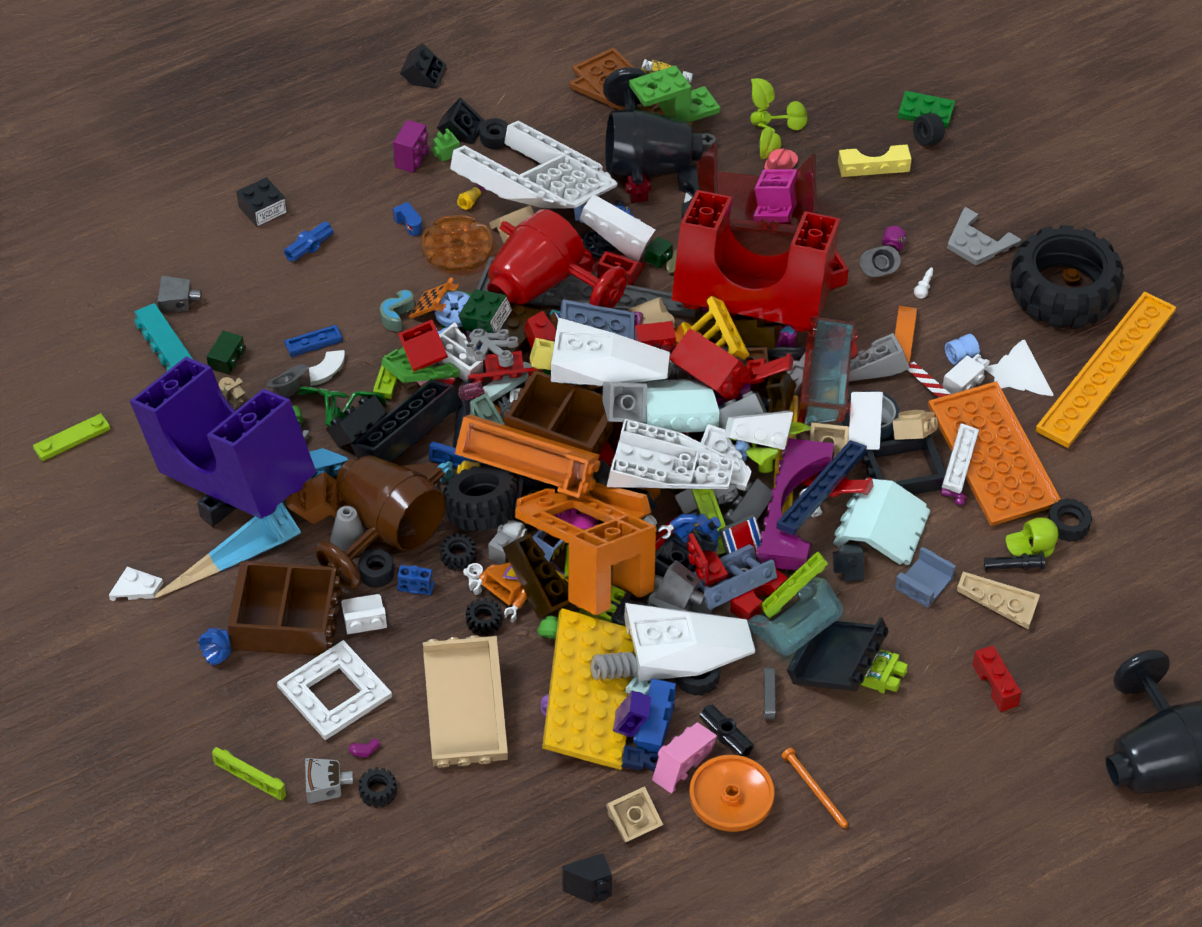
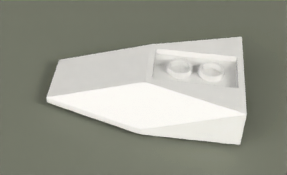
M559 318L551 362V382L603 386V382L636 383L667 379L670 352L612 332Z
M625 419L611 466L607 487L728 489L735 460L682 433Z
M625 603L624 620L627 633L632 636L636 653L638 681L701 675L755 653L746 619Z

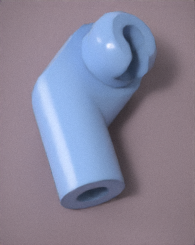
M738 440L735 447L739 450L742 460L745 462L748 456L746 450L750 446L748 442Z

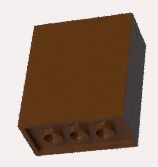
M536 370L531 377L528 376L525 387L520 389L517 400L514 399L512 401L510 411H506L503 417L505 426L599 455L616 426V422L607 420L602 394L572 383L551 382L550 375Z
M241 561L228 621L231 649L319 656L329 650V648H332L334 638L331 635L332 632L336 631V620L334 618L335 615L338 616L339 614L337 600L341 599L342 588L340 587L341 577L337 575L336 567Z

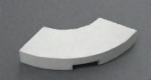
M345 350L326 352L325 358L320 364L309 368L311 386L329 381L334 374L342 369L345 361Z

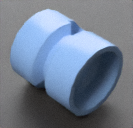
M972 334L964 335L945 344L946 356L953 365H957L967 355L973 358L980 353L978 342Z

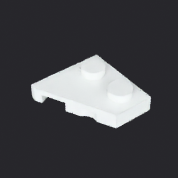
M127 567L110 592L109 599L116 601V597H128V600L154 598L163 585V579Z

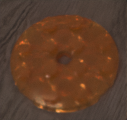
M452 215L434 221L429 229H425L421 238V248L425 259L439 269L447 272L470 271L483 264L489 258L493 249V237L489 228L484 223L480 224L475 221V218L464 215ZM454 242H460L461 244H459V245L457 246V245H455V244H453V243H454Z

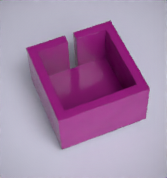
M406 120L393 141L395 168L414 173L417 167H420L424 155H427L429 151L426 125Z

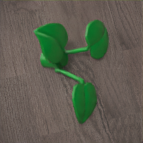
M300 387L298 396L318 393L325 397V425L327 426L331 425L330 421L335 417L339 416L341 418L345 415L344 411L349 408L355 397H365L366 395L371 397L376 395L378 400L386 405L384 396L374 392L358 391L352 394L344 410L341 412V408L335 407L336 397L349 398V395L345 393L313 387ZM332 396V406L329 408L328 397Z

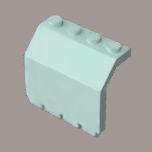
M692 379L639 382L647 384L646 424L679 433L702 432L706 430L708 424L719 427L720 412L714 391L705 384Z
M872 479L873 487L868 495L854 493L853 497L848 501L846 505L848 509L840 519L842 523L835 531L834 535L836 538L833 544L839 547L849 540L864 541L899 565L902 563L910 565L920 540L919 537H921L929 517L930 509L926 507L927 504L895 482Z

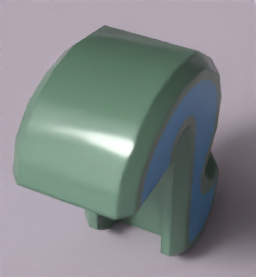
M410 290L398 291L396 293L397 298H388L380 304V320L386 329L395 332L402 331V320L399 316L413 310L415 306L414 294Z

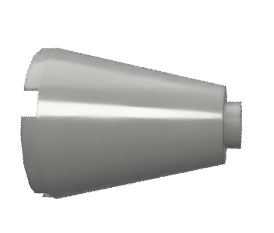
M344 506L337 511L330 542L344 552L366 532L357 511L353 507ZM365 549L362 552H360L357 556L362 555L365 552Z

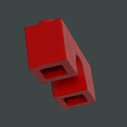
M776 569L777 578L731 599L730 612L740 619H746L749 625L761 614L762 601L757 597H769L788 577Z
M992 645L975 651L972 666L981 681L989 680L992 689L991 698L999 711L1002 712L1019 706L1022 692L995 647Z

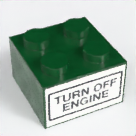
M475 289L458 317L465 331L472 332L475 329H483L487 333H498L511 313L512 308L506 295Z

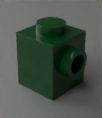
M658 236L645 248V261L660 269L672 258L673 244Z

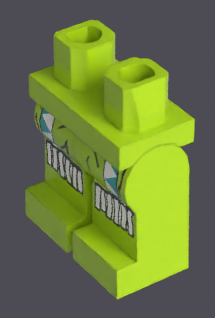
M880 650L876 654L872 666L867 671L861 685L879 690L883 694L886 689L897 692L901 679L893 676L896 674L905 677L908 664L899 661L898 654Z

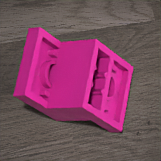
M763 169L755 186L758 207L753 216L754 222H789L797 204L794 187L798 177L797 169Z

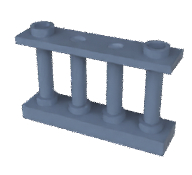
M749 544L720 558L728 573V577L733 574L735 577L717 582L718 585L712 588L705 586L703 580H701L697 590L704 593L707 607L710 610L777 578L774 560L771 559L760 564L756 560L754 547ZM749 567H752V569L746 572L741 570V568L747 569Z

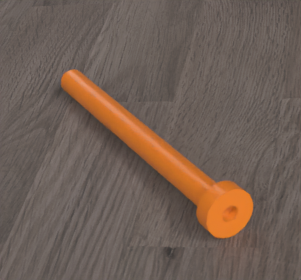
M793 747L786 749L781 755L784 761L791 763L842 828H847V820L795 756L796 751Z

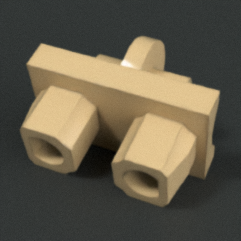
M225 377L220 380L219 388L227 402L236 410L244 403L242 400L245 396V392L242 389L243 381L238 378L234 382L233 379Z

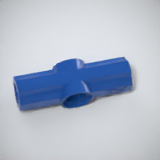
M325 221L309 232L307 230L302 231L298 235L297 241L284 249V255L287 257V260L295 262L307 252H316L321 242L334 234L332 227Z

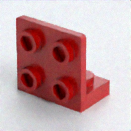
M693 533L689 534L687 547L690 554H688V559L691 565H695L697 577L703 580L705 586L728 579V573L716 551L706 550L703 552Z

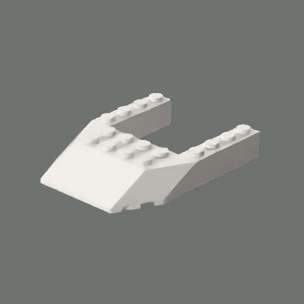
M520 121L507 126L504 144L510 146L513 150L523 153L526 157L536 160L541 165L519 175L464 145L453 150L450 167L458 175L470 179L471 182L483 186L486 190L494 192L501 198L540 208H576L588 202L593 194L600 196L617 187V182L610 177L608 172L604 173L600 163Z

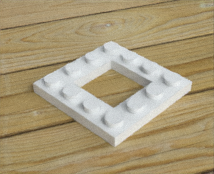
M344 640L277 682V687L324 740L332 737L392 697V692ZM340 668L360 692L329 711L311 692L309 687Z

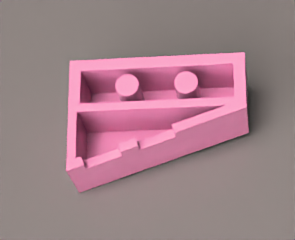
M698 722L692 727H687L683 734L679 737H674L670 744L662 746L659 750V759L652 781L672 794L676 790V783L680 779L685 780L688 777L686 772L692 766L697 767L711 753L717 735Z

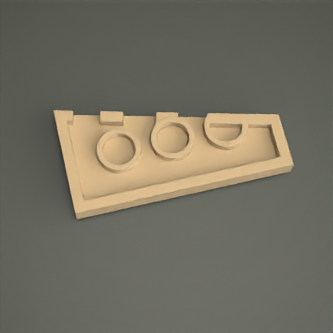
M966 572L962 573L957 587V592L1029 630L1039 601V594Z

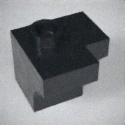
M840 545V550L833 552L834 573H843L844 582L864 580V559L860 545Z

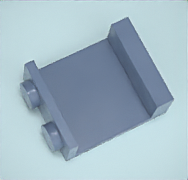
M922 547L919 559L906 574L900 572L896 577L895 589L929 608L954 578L956 566L950 561L939 557L933 551Z

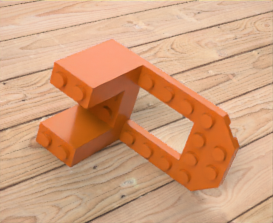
M547 488L517 499L515 518L523 521L525 524L536 527L538 530L547 532L551 536L563 540L565 543H569L568 602L593 615H600L602 612L611 609V565H613V585L634 594L636 597H644L654 592L655 525L586 494L577 498L565 493L555 492V489ZM575 508L581 511V513L588 514L604 523L583 530L553 515Z

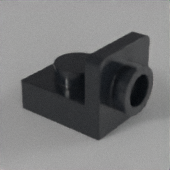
M696 530L691 531L703 552L706 550L715 551L717 544L708 533ZM689 537L685 543L686 549H688L687 543L689 542Z

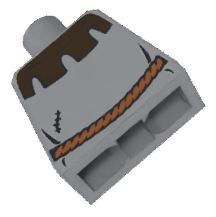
M305 758L308 804L338 798L341 796V785L353 784V771L340 772L339 761Z

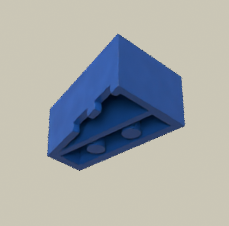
M651 679L647 695L651 697L649 718L640 727L639 731L635 733L633 740L637 748L645 749L644 754H658L661 747L664 746L675 707L676 683Z

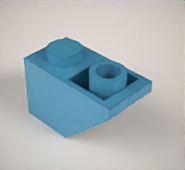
M324 448L310 451L309 453L316 469V473L310 478L313 479L323 472L331 477L337 476L340 468L348 461L347 457Z

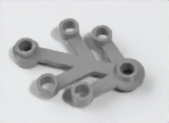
M475 329L470 333L469 338L471 342L465 345L466 353H474L476 361L485 360L488 350H491L498 356L500 366L509 367L514 364L513 354L508 350L503 351L499 348H515L519 345L518 338L514 336L509 337L508 330L502 329L498 333H487L483 329ZM482 344L480 350H477V346Z

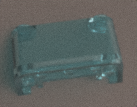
M812 578L796 593L800 601L772 622L763 615L753 616L747 621L749 629L777 653L785 656L793 654L839 619L843 613V606L826 579Z

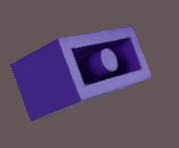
M632 690L615 711L613 731L632 738L649 718L651 697Z

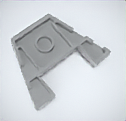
M965 207L950 237L947 249L974 265H978L994 258L997 253H1005L1013 246H1020L1022 239L1008 232L1001 240L995 241L974 227H971L978 219V214Z

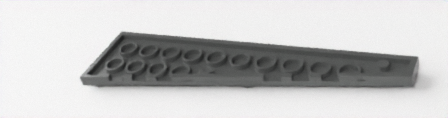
M489 257L478 284V290L488 291L487 284L490 282L488 271L489 266L494 260L493 257ZM571 274L567 279L526 304L561 307L562 300L589 303L593 287ZM632 285L626 286L624 294L616 304V306L635 307L660 297L668 313L671 315L695 317L697 309H688L681 302L672 301V293Z

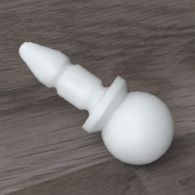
M932 267L929 268L923 280L919 281L914 289V295L917 298L922 299L928 295L929 282L933 275Z

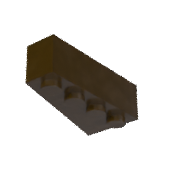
M513 304L512 311L503 324L502 329L509 331V337H517L519 345L515 348H499L503 351H522V354L526 353L530 349V344L524 331L525 324L529 318L542 312V310Z
M530 534L520 537L503 547L538 619L571 604L568 602L569 583L565 579L562 580L555 571L557 568L553 563L547 561L544 557L545 553Z

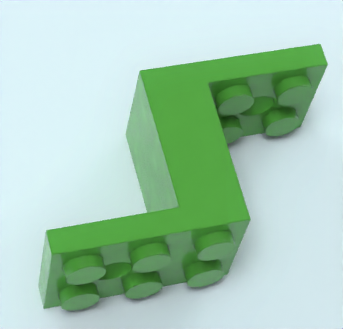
M676 65L629 80V86L644 107L659 103V107L666 116L689 123L720 113V106L706 87L691 90V85Z

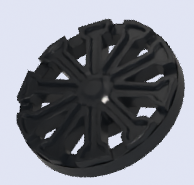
M591 230L584 235L583 245L584 249H587L592 254V257L601 259L605 251L614 252L616 247L611 243L608 244L609 242L601 235L597 236L598 233Z

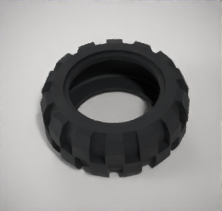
M1061 225L1059 229H1053L1051 226L1040 229L1036 235H1030L1015 252L1010 273V287L1021 309L1027 308L1028 315L1036 321L1044 320L1048 322V326L1061 328L1062 325L1070 326L1071 329L1083 328L1087 322L1093 325L1102 320L1114 309L1119 301L1124 279L1123 265L1117 252H1114L1112 244L1105 238L1099 239L1096 237L1095 232L1085 228L1081 231L1073 229L1074 226ZM1054 266L1071 267L1088 275L1094 283L1079 288L1063 287L1047 280L1040 271Z

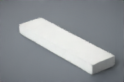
M960 424L942 488L961 493L979 429Z

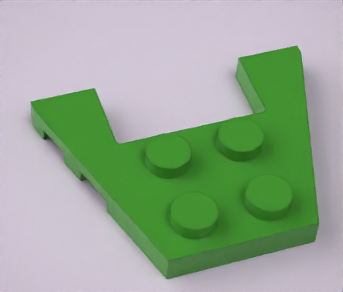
M404 348L400 350L395 349L383 357L381 364L403 383L456 378L460 374V370L450 362L437 367L429 365L413 372Z

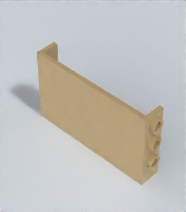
M470 636L468 639L453 637L444 641L431 639L423 642L433 766L446 768L453 764L468 766L479 762V764H489L491 761L508 760L497 636Z

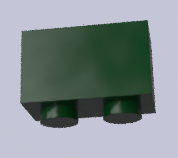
M222 331L206 356L208 366L212 370L229 375L232 368L236 367L240 355H243L246 346L244 345L243 336Z

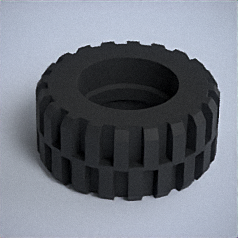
M481 465V467L474 466L471 469H464L461 473L453 475L452 479H449L444 487L443 495L445 497L448 519L453 525L462 530H471V532H477V530H482V532L488 531L487 529H496L500 525L507 524L508 520H512L515 517L517 482L513 474L507 470L487 465Z

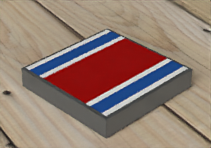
M751 514L719 529L726 555L750 544L754 547L756 556L757 547L761 546L762 543H760L761 533L755 515Z

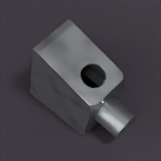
M169 276L161 277L157 302L162 314L190 310L191 301H201V290H192L189 279Z
M675 560L668 567L655 598L685 609L691 601L701 606L705 600V595L697 590L701 582L700 578Z

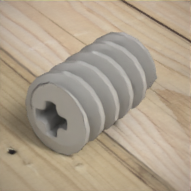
M631 652L594 655L591 661V673L595 680H598L599 676L602 680H605L607 677L613 679L614 676L617 679L621 678V676L627 678L629 675L635 677L637 675V662Z

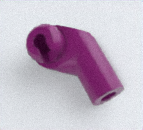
M942 488L941 495L956 498L955 504L957 505L965 504V499H967L965 493L961 491L959 494Z
M373 738L368 744L352 743L349 746V753L356 757L367 758L381 744L376 738Z

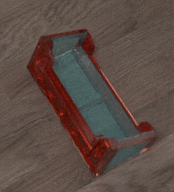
M811 316L806 340L797 422L811 426V422L821 424L845 420L846 413H850L851 402H848L847 393L853 341H857L858 330H855V322Z

